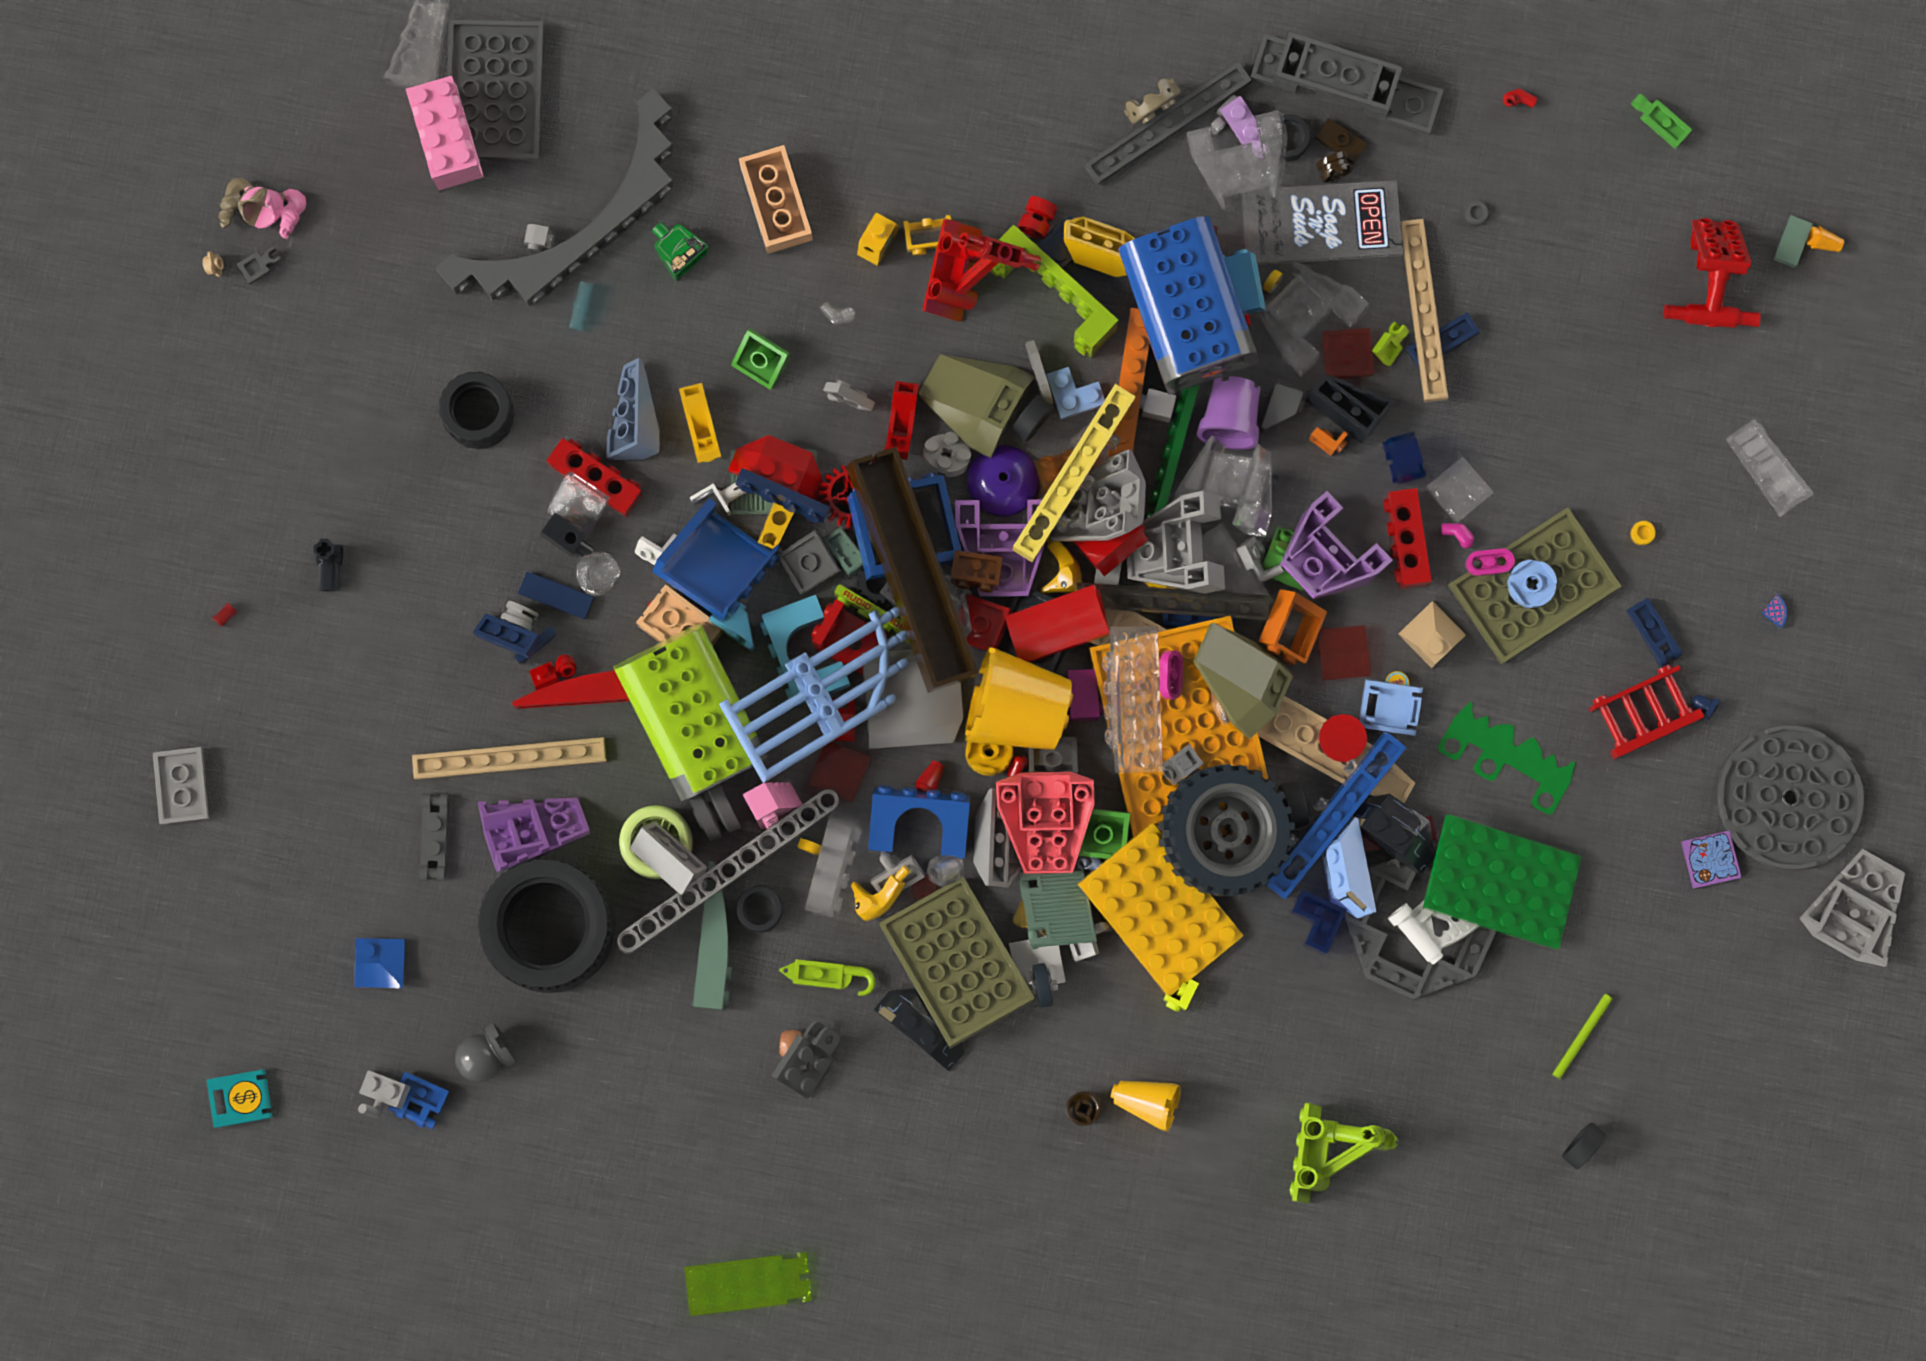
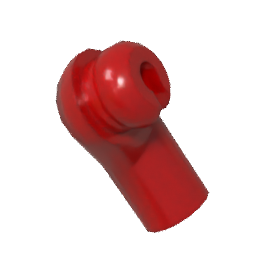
M1520 88L1509 91L1503 96V103L1507 107L1524 103L1533 108L1538 100L1537 97Z
M1022 755L1015 756L1012 759L1007 770L1008 777L1022 773L1023 769L1029 764L1027 757Z

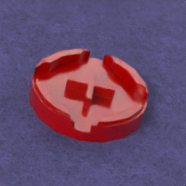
M1339 714L1332 716L1323 723L1319 731L1318 741L1327 757L1334 761L1347 762L1354 760L1362 754L1366 747L1367 734L1365 727L1359 719L1351 715Z

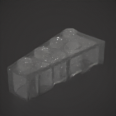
M1755 419L1726 439L1779 517L1799 506L1814 494L1778 447L1767 436L1765 428L1760 423H1757Z
M835 810L829 816L804 910L833 917L835 911L840 912L843 898L839 896L841 889H846L850 875L846 874L848 865L852 866L856 852L852 850L854 843L859 842L862 828H859L861 817Z

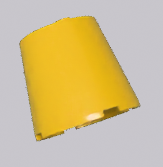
M989 647L979 670V673L983 674L980 686L975 685L966 723L965 735L967 736L965 740L975 743L1054 750L1059 739H1061L1063 729H1066L1069 721L1067 711L1073 699V694L1071 693L1072 681L996 648Z

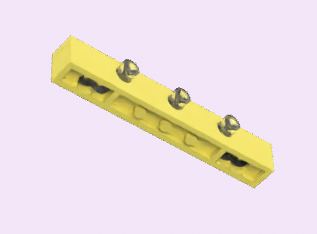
M1117 384L1114 385L1012 548L1014 552L1033 563L1054 527L1062 532L1064 531L1071 519L1064 516L1063 513L1080 486L1089 491L1096 479L1088 473L1105 446L1114 451L1121 438L1113 433L1136 396Z

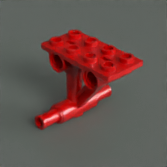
M1708 218L1693 219L1691 223L1693 230L1690 248L1692 251H1698L1697 270L1708 271L1706 304L1689 303L1686 306L1665 304L1663 319L1684 320L1686 324L1704 325L1707 327L1735 328L1738 325L1759 327L1760 312L1740 311L1737 307L1722 306L1727 281L1730 280L1731 274L1746 275L1748 267H1751L1752 264L1739 224L1731 220L1717 222Z
M943 219L922 310L933 315L961 322L964 310L973 309L977 303V292L971 288L998 263L1014 268L1023 266L1036 271L1040 265L1033 262H1041V258L1038 255L1026 253L1022 247L985 235L981 236V229L950 219Z

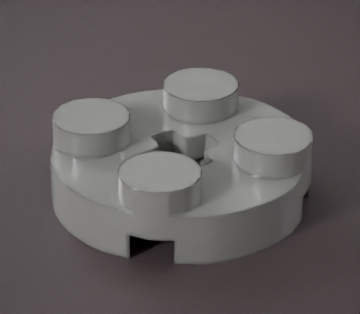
M954 432L931 437L925 442L923 449L924 465L932 473H944L945 477H955L964 473L971 458L969 447ZM942 454H950L951 458H948L947 456H942Z

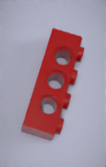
M562 438L546 460L547 464L627 518L643 496L642 491L639 489L641 485L631 478L628 480L620 476L621 472L612 465H609L607 468L601 464L602 459L594 453L589 452V454H586L580 450L582 446L570 438L567 441ZM574 458H581L583 460L582 465L578 468L571 467V461ZM600 471L602 472V477L598 481H592L590 479L591 473ZM614 484L622 486V490L618 494H611L609 489Z
M1413 488L1390 491L1386 495V499H1383L1384 512L1389 513L1390 522H1387V533L1393 539L1390 552L1392 560L1396 559L1397 569H1394L1395 582L1400 584V589L1427 586L1432 580L1418 490ZM1403 510L1407 512L1409 519L1406 521L1400 520L1397 517V511ZM1401 534H1409L1412 538V543L1404 544L1400 538ZM1412 557L1416 562V566L1413 568L1407 567L1404 563V558Z

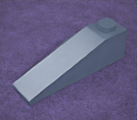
M637 358L623 365L617 391L620 399L617 408H613L612 412L615 421L613 429H608L606 459L644 460L659 453V426L643 359Z

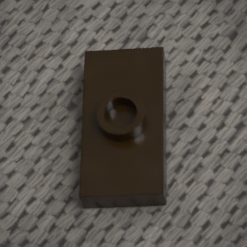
M1330 118L1327 119L1315 137L1317 141L1335 153L1345 151L1348 155L1347 161L1353 165L1367 146L1366 142Z

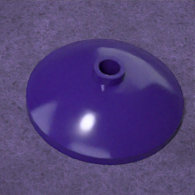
M998 445L991 458L980 453L973 460L967 477L971 498L973 500H980V508L996 516H1010L1024 510L1027 507V500L1034 499L1039 483L1038 471L1032 459L1022 450L1008 445ZM1006 474L1008 479L1001 481L999 475Z

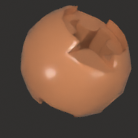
M790 1029L781 1033L779 1054L784 1057L796 1036H803L800 1031Z

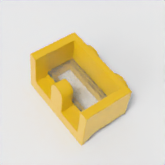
M946 215L944 219L951 220V216ZM927 218L922 219V222L909 224L908 221H903L907 252H912L913 256L926 254L927 249H937L943 219L932 220Z

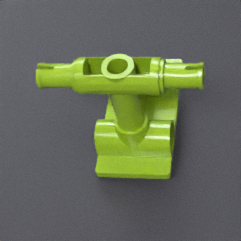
M1305 1102L1304 1108H1301L1300 1111L1302 1128L1296 1139L1299 1151L1298 1157H1295L1293 1162V1170L1296 1171L1295 1181H1292L1290 1186L1292 1201L1309 1204L1311 1191L1320 1192L1326 1190L1329 1187L1331 1176L1374 1149L1388 1151L1398 1146L1395 1143L1398 1141L1397 1136L1391 1130L1376 1125L1358 1127L1339 1124L1338 1121L1321 1119L1322 1107ZM1339 1141L1356 1144L1327 1162L1330 1143Z

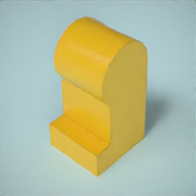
M774 502L757 543L771 549L779 545L794 513L785 510L782 505Z

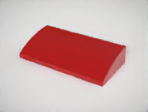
M1095 585L1005 616L1017 657L1029 663L1111 634L1101 593Z

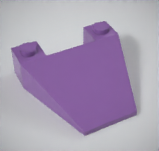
M1328 491L1313 502L1303 513L1280 563L1313 599L1366 586L1393 561L1377 543L1357 560L1326 526L1340 513L1343 507Z
M955 500V524L964 551L1003 557L998 591L993 590L992 593L979 591V588H977L979 595L1028 596L1045 543L1032 563L1012 550L1027 524H980V500ZM1027 500L1028 522L1042 500Z

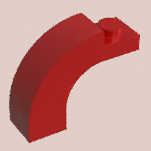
M895 381L889 429L884 450L897 447L901 460H908L919 384Z

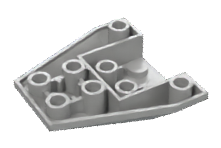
M1130 449L1109 457L1088 473L1051 532L1050 539L1052 541L1110 540L1126 534L1144 523L1146 481Z

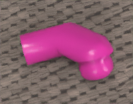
M1442 523V535H1455L1463 548H1470L1473 545L1474 536L1466 525L1461 523Z

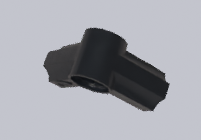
M320 539L314 545L313 551L316 555L317 565H319L318 590L325 592L340 591V566L343 564V545L333 544L329 539Z

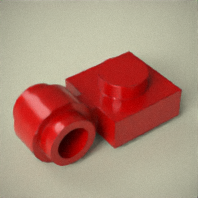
M563 654L557 658L554 667L550 661L529 670L536 690L558 683V677L569 678L573 676L576 671V664L571 656Z

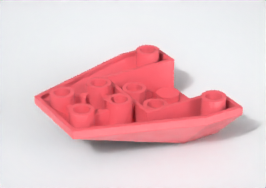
M1029 772L997 781V807L1024 874L1073 873L1095 804L1094 780L1073 772Z

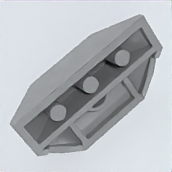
M992 788L987 792L975 814L973 863L985 886L1007 888L1019 874L1022 866L998 810L996 789Z

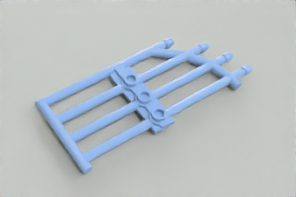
M897 607L892 608L890 612L887 611L881 616L877 610L869 613L871 622L811 658L807 656L806 652L785 664L788 669L786 673L736 703L730 705L728 699L719 703L763 783L896 701L894 694L886 696L884 700L881 697L887 679L909 665L907 659H901L896 664L889 666V650L898 645L899 642L907 639L906 631H901L887 639L883 625L899 616ZM875 630L879 643L878 646L825 678L820 679L814 668L816 665ZM879 656L878 674L832 701L826 690L828 686ZM794 680L800 693L747 725L742 726L736 715L738 712ZM874 687L867 709L844 722L837 709ZM804 701L807 703L812 714L754 748L748 737L749 734ZM814 723H818L824 734L823 736L769 769H766L760 756Z

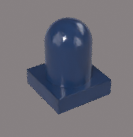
M1696 695L1692 699V705L1696 709H1701L1705 713V719L1707 720L1711 719L1720 702L1717 698H1714L1712 701L1703 695Z

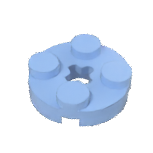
M1525 560L1511 571L1507 580L1508 590L1513 600L1524 608H1538L1545 605L1554 596L1557 578L1553 569L1548 564L1542 561ZM1528 578L1538 581L1536 590L1527 587Z

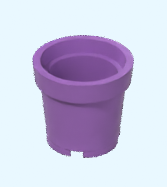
M1229 376L1228 381H1222V377L1214 379L1205 417L1200 420L1198 427V438L1209 445L1223 449L1248 450L1255 448L1259 441L1257 415L1260 387L1255 388L1253 381L1241 377Z

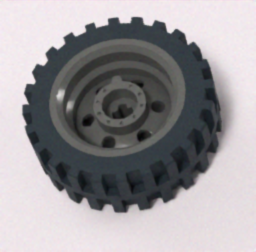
M1231 764L1196 771L1190 774L1191 776L1187 779L1181 780L1177 784L1178 788L1175 791H1171L1167 796L1169 799L1167 806H1162L1160 812L1164 814L1163 821L1158 823V830H1162V839L1159 840L1160 847L1164 846L1167 854L1163 857L1166 863L1170 862L1174 867L1172 872L1175 876H1181L1185 880L1184 884L1197 888L1198 892L1214 894V896H1233L1251 893L1256 888L1264 887L1270 883L1269 879L1277 876L1282 871L1279 867L1282 863H1287L1290 857L1286 854L1288 847H1293L1294 839H1290V830H1295V822L1290 823L1288 814L1293 813L1291 806H1285L1282 799L1286 798L1282 791L1278 792L1273 787L1276 783L1271 779L1263 778L1261 776L1262 773L1258 770L1251 771L1247 769V766H1231ZM1220 802L1226 803L1224 811H1221L1218 807ZM1243 811L1248 813L1246 821L1241 817ZM1200 817H1205L1208 822L1206 826L1199 823ZM1226 826L1224 830L1228 831L1227 835L1221 836L1222 832L1219 829ZM1247 835L1251 837V843L1249 845H1246L1244 843V839ZM1206 840L1211 842L1208 850L1202 847L1203 842ZM1227 850L1233 854V857L1229 860L1225 858Z

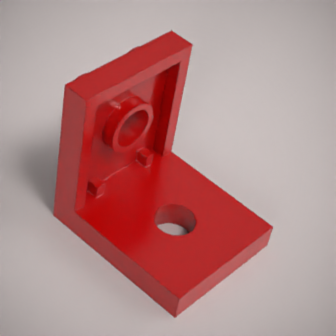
M835 599L833 604L829 602L823 612V623L821 625L817 624L811 634L814 650L821 652L866 625L867 622L846 612L843 602ZM875 630L860 639L862 642L860 649L852 650L846 647L830 658L836 662L841 661L843 665H846L861 656L862 653H866L878 646L879 643ZM863 666L855 670V672L862 676Z

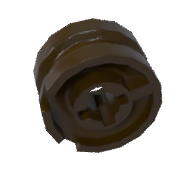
M1345 151L1329 155L1316 163L1317 170L1322 173L1321 179L1323 183L1338 180L1353 171L1351 163L1347 161L1348 155Z
M1077 1092L1067 1102V1116L1076 1125H1090L1100 1115V1102L1090 1092ZM1081 1104L1087 1105L1088 1111L1086 1113L1079 1112L1078 1109Z

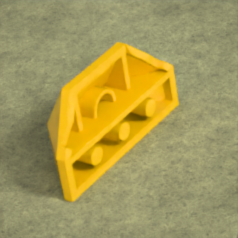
M1084 216L1065 221L1064 242L1074 263L1114 277L1127 275L1118 249L1123 244L1134 240L1133 236L1124 230Z

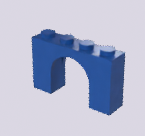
M880 785L878 788H874L868 850L892 852L895 823L898 817L911 808H925L932 811L941 821L943 828L941 856L965 858L970 796H965L966 794L963 792L941 794V791L934 789L927 790V792H919L916 788L911 787L896 790L888 785Z

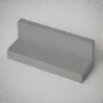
M656 821L642 827L630 847L633 853L681 895L687 891L692 880L704 875L708 868Z

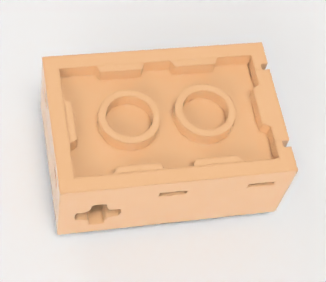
M666 584L661 589V594L658 593L654 600L648 603L647 609L643 613L644 617L641 616L636 622L639 628L659 643L698 623H701L712 646L715 645L724 633L721 628L709 621L710 617Z

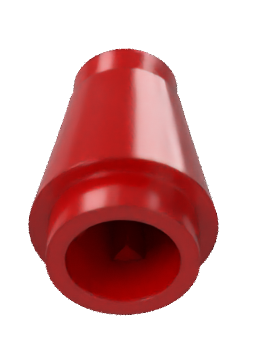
M932 760L931 764L915 781L917 791L937 790L945 767L941 763Z

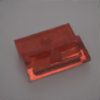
M1365 625L1320 629L1317 637L1323 681L1371 676Z

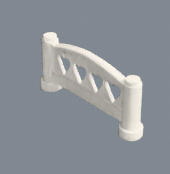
M1424 900L1413 910L1405 903L1393 912L1388 919L1393 926L1397 925L1427 962L1430 961L1432 965L1444 956L1441 953V949L1463 939L1479 927L1462 920L1455 922L1449 916L1423 909ZM1431 916L1449 923V929L1443 931L1441 937H1437L1434 934Z

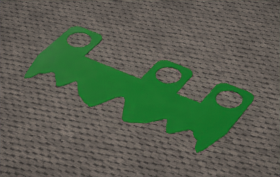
M1472 701L1469 702L1454 717L1438 745L1439 752L1452 760H1458L1468 743H1472L1483 750L1474 765V772L1488 781H1494L1505 763L1541 783L1531 800V804L1547 815L1552 814L1570 784L1575 761L1566 767L1558 768L1555 755H1550L1543 760L1541 748L1533 737L1515 747L1513 745V725L1499 724L1488 728V716L1474 719L1471 712ZM1454 738L1459 741L1460 749L1457 753L1451 754L1446 751L1445 742L1448 739ZM1491 759L1495 762L1496 770L1494 773L1485 774L1482 772L1480 766L1483 760ZM1550 793L1553 796L1554 802L1551 807L1543 808L1539 805L1538 798L1540 794Z

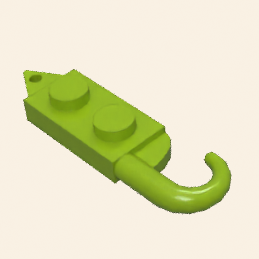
M795 959L794 963L779 969L781 973L793 981V984L833 989H845L849 986L852 976L865 977L869 984L866 990L858 992L859 996L870 994L876 985L874 974L869 969L858 966Z

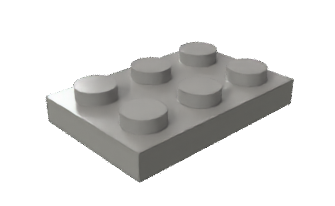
M195 747L153 752L159 824L167 825L208 820L209 809L203 748Z

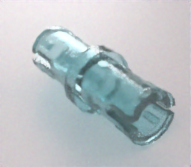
M579 282L576 301L572 303L574 309L569 328L572 330L584 331L587 312L591 310L589 304L594 288L593 284Z

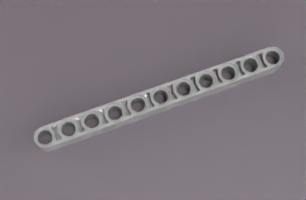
M830 789L821 791L692 882L684 894L690 893L695 897L693 905H685L682 901L684 894L676 893L625 929L617 940L619 950L625 954L637 951L836 809L839 803L837 793ZM824 796L831 797L833 806L824 807L821 804V798ZM803 810H810L814 815V819L812 821L803 820L801 812ZM783 824H791L794 828V833L792 835H785L781 830V826ZM766 837L771 838L775 846L772 849H765L761 843L762 839ZM746 851L752 852L755 856V861L745 863L742 860V854ZM726 865L732 866L735 870V875L725 877L722 873V868ZM706 879L712 880L715 883V889L713 891H705L702 887V882ZM666 907H670L675 911V917L671 920H667L662 916V910ZM644 922H652L655 925V931L651 934L645 933L642 930ZM632 936L635 939V945L631 948L624 947L621 942L622 938Z

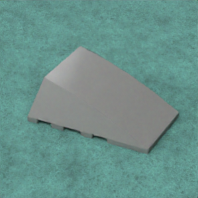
M1861 849L1803 913L1800 920L1813 937L1856 961L1886 967L1888 949L1892 941L1893 924H1895L1897 916L1896 908L1900 901L1905 873L1866 850Z

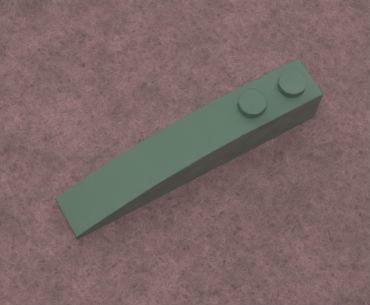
M709 861L708 871L716 866L715 862ZM707 879L706 891H713L715 883ZM723 890L704 902L693 1001L694 1008L723 1011L724 1005L728 1006L730 991H726V982L731 981L732 967L728 966L729 932Z

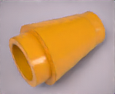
M1813 226L1807 237L1806 244L1810 245L1812 249L1840 252L1844 239L1821 226Z

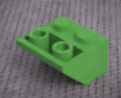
M1277 527L1262 563L1264 571L1281 563L1294 534L1292 530ZM1287 570L1273 577L1277 581L1301 591L1304 590Z

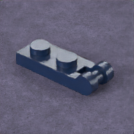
M1648 598L1626 610L1661 668L1667 665L1668 661L1672 658L1677 659L1682 656L1679 646ZM1666 643L1669 650L1663 653L1660 646Z

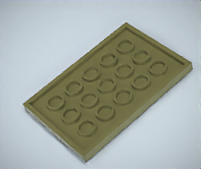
M1568 507L1504 548L1511 551L1515 558L1514 566L1507 573L1473 576L1467 572L1448 585L1501 665L1621 587ZM1498 558L1497 563L1504 566L1505 560ZM1525 560L1542 561L1548 564L1553 569L1557 578L1554 596L1549 602L1538 608H1524L1513 600L1508 590L1507 580L1511 571ZM1480 563L1475 568H1481L1482 564ZM1528 578L1527 587L1536 590L1538 581Z
M964 876L879 923L950 1048L1035 1001L1032 992Z

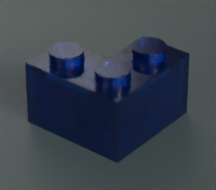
M1302 889L1290 912L1291 915L1311 923L1302 946L1324 956L1328 954L1347 909Z

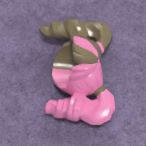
M234 178L227 185L225 197L222 198L220 204L222 210L218 218L221 220L220 226L222 229L230 226L236 209H239L243 219L249 225L259 229L267 228L281 218L279 232L283 238L288 239L289 235L293 233L295 225L300 219L299 215L305 210L307 203L305 196L298 190L288 189L278 193L264 187H253L243 178Z

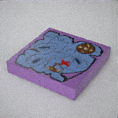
M1730 831L1681 842L1693 889L1741 878Z

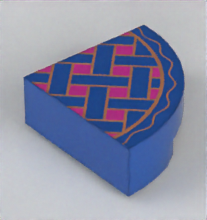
M1776 594L1761 614L1782 628L1787 618V608L1783 599Z

